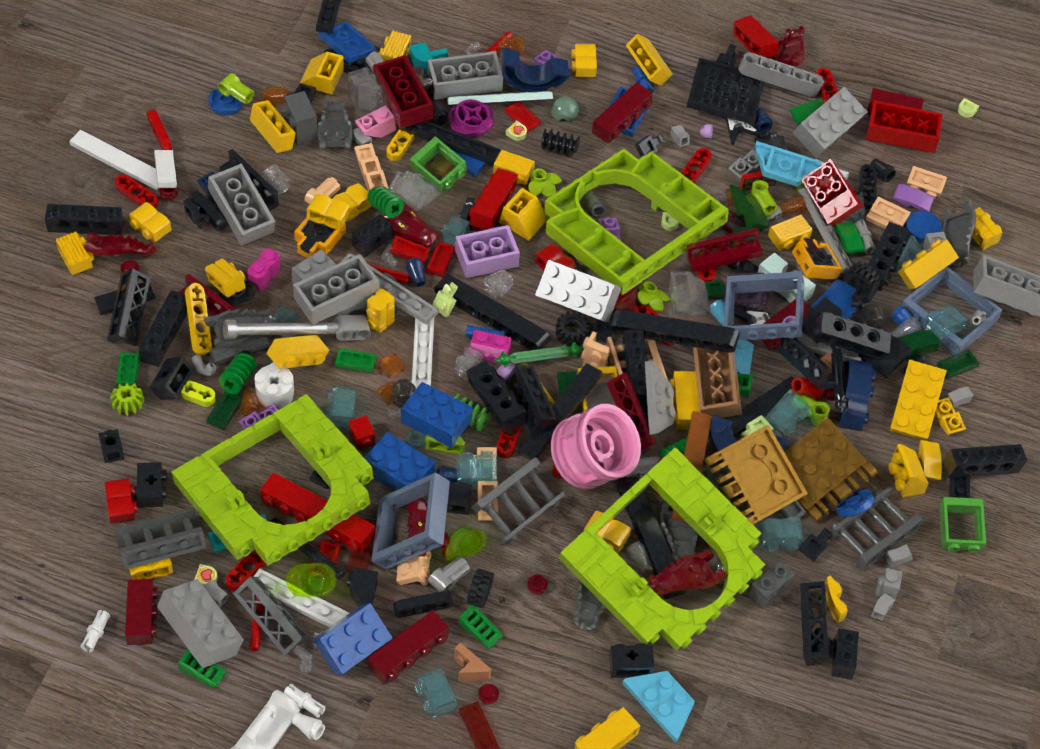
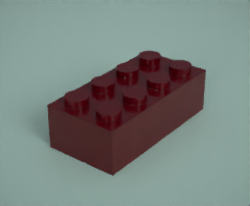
M406 55L373 65V79L400 129L433 119V103Z

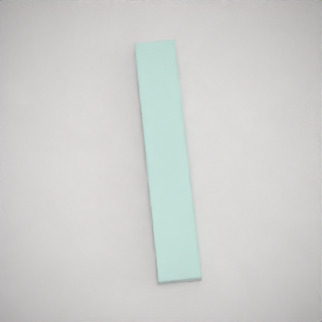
M551 91L454 96L447 98V104H459L469 99L482 103L553 99V94Z

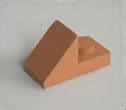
M462 643L455 647V661L461 667H464L458 673L459 682L488 681L491 678L490 667Z

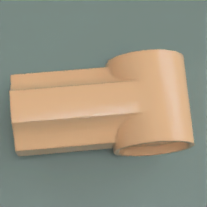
M327 178L316 189L311 188L305 195L304 200L310 204L315 194H325L331 198L340 190V185L335 178Z

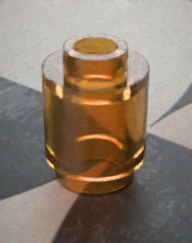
M271 86L263 89L264 101L269 100L271 104L285 103L284 96H288V89H284V86Z

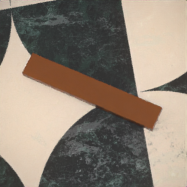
M693 411L684 456L701 473L712 415ZM673 509L671 519L686 522Z

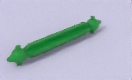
M574 342L571 347L559 346L515 352L511 355L502 352V355L495 361L501 363L504 367H508L509 363L519 364L568 357L570 354L577 358L584 348L579 347Z

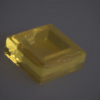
M439 155L430 165V170L445 177L453 169L454 165L444 156Z

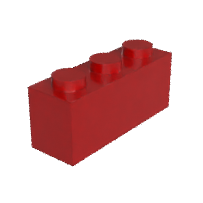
M752 15L734 21L733 35L751 53L766 58L777 56L778 40Z

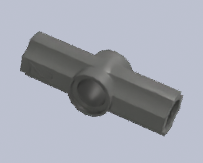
M254 335L237 346L228 348L215 347L209 349L213 363L219 365L233 360L239 353L251 355L253 352L270 346L267 335Z

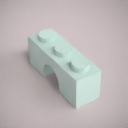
M773 253L759 265L758 274L786 272L788 263L776 253ZM803 275L805 283L804 301L806 302L813 296L816 285ZM797 289L776 291L784 296L789 303L797 298Z

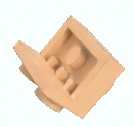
M913 166L906 185L919 189L936 199V197L940 198L947 177Z
M592 332L590 337L587 336L583 343L585 348L581 356L583 358V367L586 363L593 367H607L610 348L595 342L596 332Z
M428 551L425 557L417 556L398 564L396 582L403 585L419 581L423 586L428 585L431 551Z

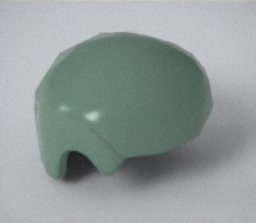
M566 96L559 97L551 108V114L557 121L565 119L569 122L575 119L579 113V105L576 100Z

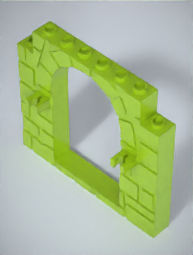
M625 149L613 154L612 157L601 162L597 167L589 170L586 174L575 179L571 184L563 187L559 192L545 200V214L550 217L546 221V234L554 241H557L569 253L573 254L585 266H588L604 281L622 287L621 295H624L644 279H647L664 267L668 262L687 250V244L699 242L724 225L728 220L729 212L728 208L652 151L638 160ZM617 183L631 186V188L652 200L651 208L657 212L660 207L689 230L644 260L587 215L579 202L585 193L599 185Z
M307 394L279 409L272 415L258 421L253 426L232 436V438L204 452L201 456H197L171 471L175 485L236 560L248 556L255 550L267 566L279 561L283 556L297 550L308 541L314 540L318 535L330 530L341 521L347 520L356 512L365 509L371 503L369 492L363 485L368 484L374 479L372 466ZM281 430L329 485L331 496L323 510L306 522L286 525L268 522L244 499L243 493L236 489L218 466Z
M676 447L571 542L558 557L640 643L646 645L650 643L653 645L662 636L676 651L680 647L685 649L693 641L691 637L695 633L700 635L707 628L705 623L709 619L713 622L721 614L719 610L723 606L728 608L736 600L733 596L738 592L742 594L749 587L747 583L751 579L756 581L764 573L761 569L765 566L752 551L760 542L758 538L762 533ZM649 485L715 550L723 564L727 577L724 581L722 593L715 602L704 608L686 610L673 607L665 602L647 585L648 582L643 577L640 578L597 534Z

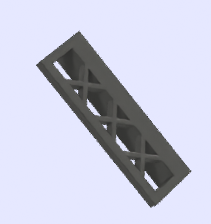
M250 576L233 593L284 656H287L298 644H305L310 639L259 577ZM247 587L253 592L252 601L246 600L241 595ZM256 603H262L265 606V616H259L256 613ZM269 619H276L278 622V632L270 630ZM282 634L289 635L293 640L287 648L282 644Z

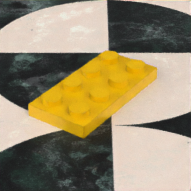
M909 360L889 431L920 440H928L947 370Z

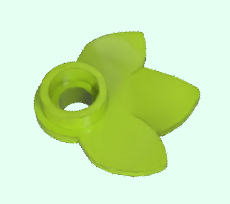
M538 168L530 175L531 182L528 185V190L535 196L539 194L545 197L553 196L556 194L555 185L561 183L562 180L558 175L546 173L545 170Z
M645 281L639 287L638 301L642 305H649L654 311L661 312L664 308L663 302L670 301L667 294L657 290L656 285L650 281Z

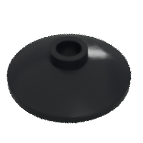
M244 280L245 289L239 292L236 291L230 297H226L220 292L219 297L230 305L242 304L255 295L256 286L253 282Z

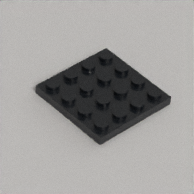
M699 57L686 107L754 125L764 81L743 75L738 67Z

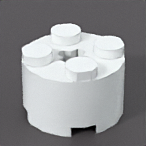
M273 362L261 368L255 374V389L258 402L266 408L275 404L278 409H281L293 400L294 381L289 369H279Z

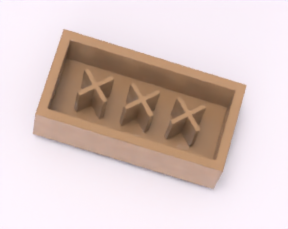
M693 347L700 412L712 415V418L713 415L720 418L741 415L742 408L735 352L728 353Z

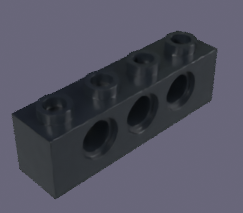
M47 204L45 213L47 232H77L78 234L93 232L98 235H120L123 231L124 218L122 207Z
M890 221L867 267L871 266L872 270H876V274H879L880 284L876 288L878 291H882L884 285L888 286L892 277L889 274L890 272H895L898 264L896 260H900L904 252L902 247L906 248L910 237H907L909 229Z
M172 290L168 294L138 348L141 362L159 367L188 314L185 294Z
M823 311L814 319L812 339L882 360L890 352L891 333L881 328H873L865 323H858L849 318L839 317L831 312Z
M643 330L624 331L622 340L626 373L629 376L641 407L648 406L645 361H648Z
M484 361L466 370L468 383L489 412H491L505 434L526 423L524 417L526 411L523 405H518L514 393L507 390L505 381L502 378L499 379L494 366H490L487 361Z
M1015 444L950 449L942 462L948 478L1019 473L1027 462V458L1022 445Z

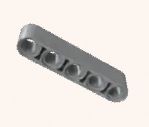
M750 52L744 55L738 68L740 73L745 76L809 97H816L824 83L823 78L817 74Z

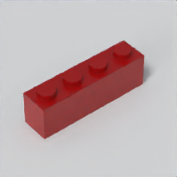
M498 168L495 174H491L489 184H485L482 195H478L475 206H472L469 211V217H471L470 225L484 230L493 228L503 208L516 189L518 174Z

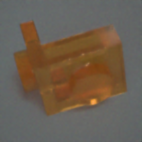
M503 36V41H499L500 51L502 48L518 50L519 55H524V37Z

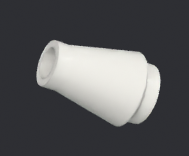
M297 713L292 719V724L297 726L309 739L318 740L325 730V725L322 724L321 720L301 713Z

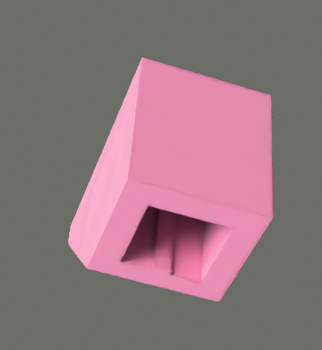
M386 105L355 120L356 125L363 134L382 138L396 130L395 117Z

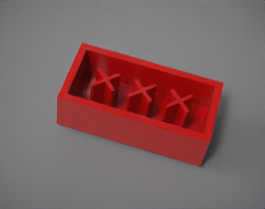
M874 100L869 115L866 140L935 153L940 138L943 114Z

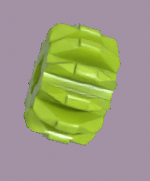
M127 382L125 386L119 384L118 389H113L110 401L112 408L117 410L119 415L125 412L128 417L130 412L136 415V409L142 410L144 396L141 388H137L136 384L129 386Z

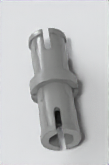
M856 221L854 225L863 241L865 253L868 254V251L869 254L874 253L876 247L872 241L873 236L868 231L865 221Z

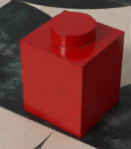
M367 415L348 421L349 434L357 450L369 448L375 444V432Z

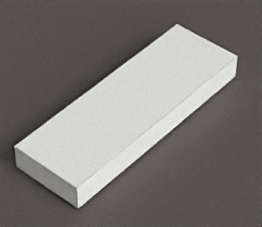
M154 150L158 187L176 188L177 180L173 150Z

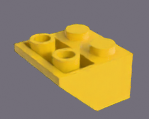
M325 52L311 59L300 83L316 87V91L333 94L344 71L343 56Z
M521 188L503 208L499 223L504 226L509 225L510 230L530 241L548 220V216L545 214L538 198Z
M897 444L892 460L889 463V471L895 478L897 491H900L902 498L925 494L929 483L916 451L902 444Z

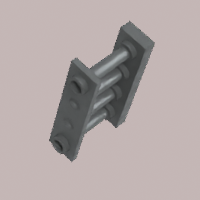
M536 457L471 507L475 513L481 509L483 512L486 511L502 531L505 537L499 541L500 545L506 541L510 544L518 537L516 534L549 507L554 509L562 503L560 498L565 495L564 492L555 497L536 473V467L540 464ZM525 475L532 479L549 501L544 507L540 508L522 485L521 479ZM510 487L518 491L535 513L527 520L507 496L508 492L506 490ZM494 499L501 500L520 524L513 531L510 530L492 507Z
M890 487L884 491L879 490L874 495V503L867 510L857 515L849 516L841 522L837 521L831 527L832 533L829 539L832 541L840 535L859 554L856 566L861 571L916 532L923 520L918 514L912 518H907L889 500L892 491ZM883 504L902 523L901 526L893 528L875 509ZM868 514L887 533V536L884 539L878 538L861 519ZM855 525L873 543V547L869 550L867 548L864 549L846 530Z
M194 508L114 528L125 570L206 548L202 527H198Z

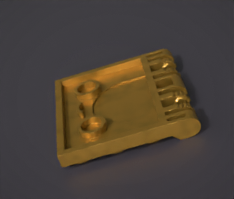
M828 417L784 452L808 493L799 498L798 502L815 522L823 518L821 512L824 515L829 513L828 508L820 501L824 497L833 507L839 505L830 492L841 502L853 494L844 481L854 490L859 489L858 483L851 477L853 473L865 483L869 480L866 474L872 478L878 473L874 466L861 455Z
M769 425L704 459L708 466L722 460L721 464L710 470L712 473H716L723 467L727 469L728 474L719 477L716 481L720 484L732 478L733 482L720 489L728 500L741 494L742 498L733 502L732 505L738 507L745 501L748 509L741 511L744 516L751 513L752 516L747 519L752 524L808 494Z

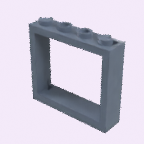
M945 267L903 300L901 305L917 320L920 329L935 328L940 345L953 355L963 352L999 320L1002 309L987 297H981L974 293V287L948 267ZM941 283L945 284L975 309L986 312L987 319L963 340L917 304Z
M802 271L727 276L724 326L737 329L740 332L739 340L802 337L805 284ZM797 289L795 322L733 326L736 293Z
M433 473L379 499L372 554L373 563L387 570L443 545L449 480L440 476V474ZM429 494L425 531L392 546L396 509Z

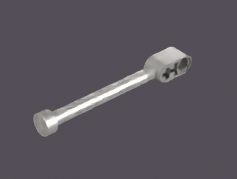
M341 315L334 318L333 322L316 323L313 325L312 323L237 324L236 320H224L223 322L224 339H236L237 335L336 334V338L340 341H359L368 339L371 336L368 319L364 315Z

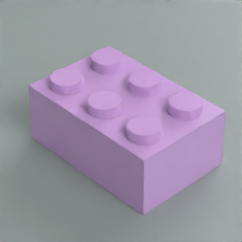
M509 225L456 236L455 251L465 278L519 267L520 252Z

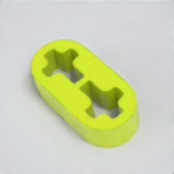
M187 381L181 391L183 399L203 407H210L216 401L215 391L212 388L194 381Z

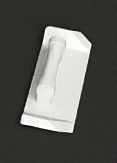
M275 690L270 700L236 745L230 749H273L292 724L293 717L300 711L296 701L283 692Z

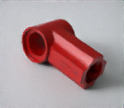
M803 377L794 378L791 383L792 391L795 394L809 396L815 401H819L826 390L818 389L811 381Z

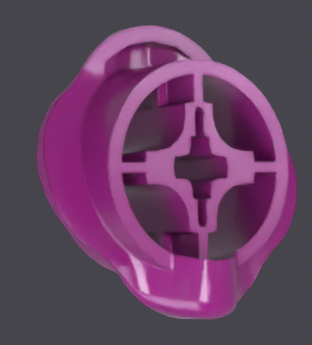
M464 100L458 105L453 106L449 111L450 128L454 132L467 135L470 138L480 137L484 133L489 132L494 126L492 109L480 101Z

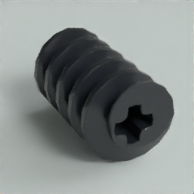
M545 128L542 135L541 148L545 150L548 146V151L550 152L555 148V153H559L562 149V155H566L568 152L569 157H572L577 152L580 136L574 140L573 134L567 138V133L565 132L561 137L560 131H557L554 135L553 129L547 133Z

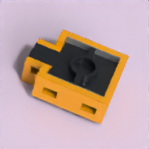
M306 217L294 231L295 241L298 242L297 253L308 258L322 250L327 255L346 233V223L343 224L341 230H337L325 224L313 222Z
M800 238L792 251L806 278L836 280L843 270L827 243H820L818 245L815 239Z

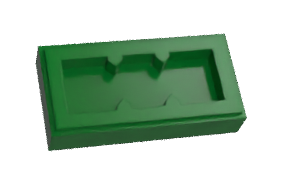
M339 348L335 367L373 374L376 354Z
M120 352L116 388H118L119 384L125 386L127 382L129 386L133 384L137 386L140 363L139 353Z

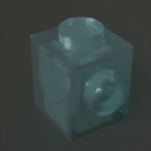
M452 215L449 223L445 224L442 229V235H444L443 243L455 246L456 236L469 233V221Z

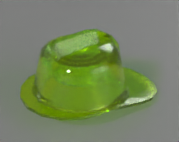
M470 526L458 528L450 537L451 542L445 552L446 559L452 562L458 556L466 558L477 554L485 546L487 540L484 531Z
M322 563L295 565L286 576L287 588L291 593L301 597L326 595L332 591L336 582L333 569Z

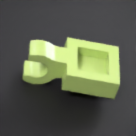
M453 282L450 283V286L445 284L443 290L438 291L432 304L445 317L450 315L457 301L453 298V295L458 286Z
M761 415L747 424V430L741 433V436L744 438L766 425H769L771 430H774V428Z

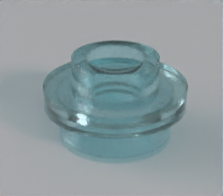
M415 429L408 432L407 443L410 446L420 447L425 444V434Z

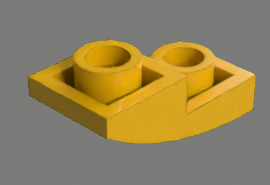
M949 397L938 400L935 417L945 433L951 435L966 430L960 413L955 412Z
M920 440L918 459L921 460V466L926 478L937 481L941 480L942 460L939 443Z
M830 575L825 582L826 602L832 616L837 623H840L845 619L848 610L846 604L840 600L842 594L840 584L834 581Z

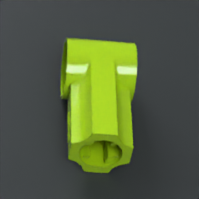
M230 73L217 85L219 91L224 96L231 95L244 104H249L254 96V91L242 84L233 73Z
M757 180L753 182L751 195L760 204L766 216L772 215L777 211L778 206L768 191L769 186L767 182Z
M798 394L795 396L792 407L811 418V422L815 426L829 417L830 407L827 403L816 402L809 396Z

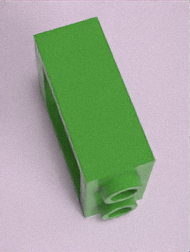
M437 137L429 141L410 159L411 168L441 193L450 189L458 178H462L467 171L466 161ZM438 153L456 166L441 181L423 167Z
M943 497L939 504L942 549H948L951 552L968 550V552L975 553L981 551L986 545L983 499ZM948 512L974 513L975 540L949 539Z

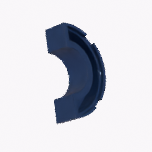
M502 48L501 50L502 76L507 80V84L522 92L547 91L548 88L553 86L555 88L559 87L569 77L568 60L551 57L544 64L532 66L520 61L518 50Z
M853 359L846 361L844 370V381H846V397L844 401L846 403V410L840 414V428L862 431L863 425L868 424L869 413H867L869 398H873L874 387L871 386V382L874 383L876 371H873L872 363Z
M713 415L711 437L717 451H720L737 442L732 434V421ZM775 436L784 450L788 440Z

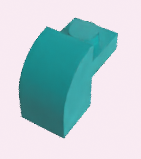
M425 42L409 46V59L412 66L421 68V73L428 74V60L447 58L449 54L446 48L430 52Z

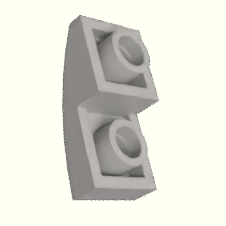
M752 149L743 159L740 157L728 170L740 180L743 174L756 172L760 168L756 151Z

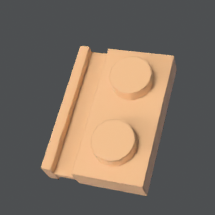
M878 197L867 214L866 220L886 229L889 221L903 227L910 215V211Z

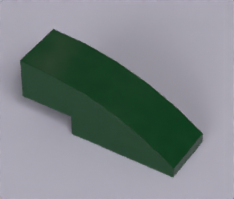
M731 184L729 187L737 217L745 220L747 230L758 228L760 233L770 227L766 215L757 200L744 188Z
M935 328L913 332L897 338L912 349L913 353L906 360H912L919 354L937 352L940 345Z

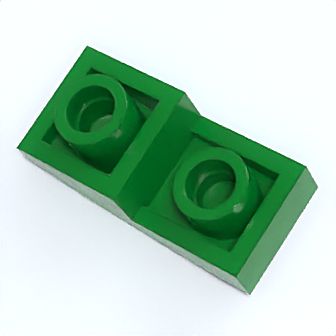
M821 99L798 105L789 111L796 124L800 125L824 103Z
M852 221L835 223L834 230L841 237V244L847 253L856 254L857 252L865 251L861 236Z

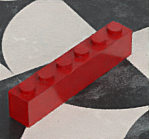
M274 472L260 489L261 500L265 505L279 509L282 514L296 518L299 523L306 522L317 515L328 502V500ZM353 514L347 520L341 521L323 533L330 536L333 541L347 545L350 550L363 554L375 537V525Z

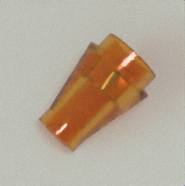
M795 195L787 201L778 204L782 210L781 214L802 212L803 209H806V203L802 195Z
M246 388L244 390L239 407L244 416L259 410L256 391L253 388Z

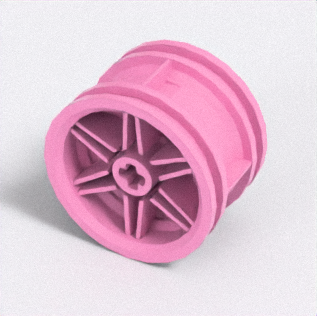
M600 404L585 410L582 414H576L562 420L553 432L551 453L557 470L569 484L580 489H593L608 481L617 480L629 475L639 462L641 442L635 424L623 410L614 405Z

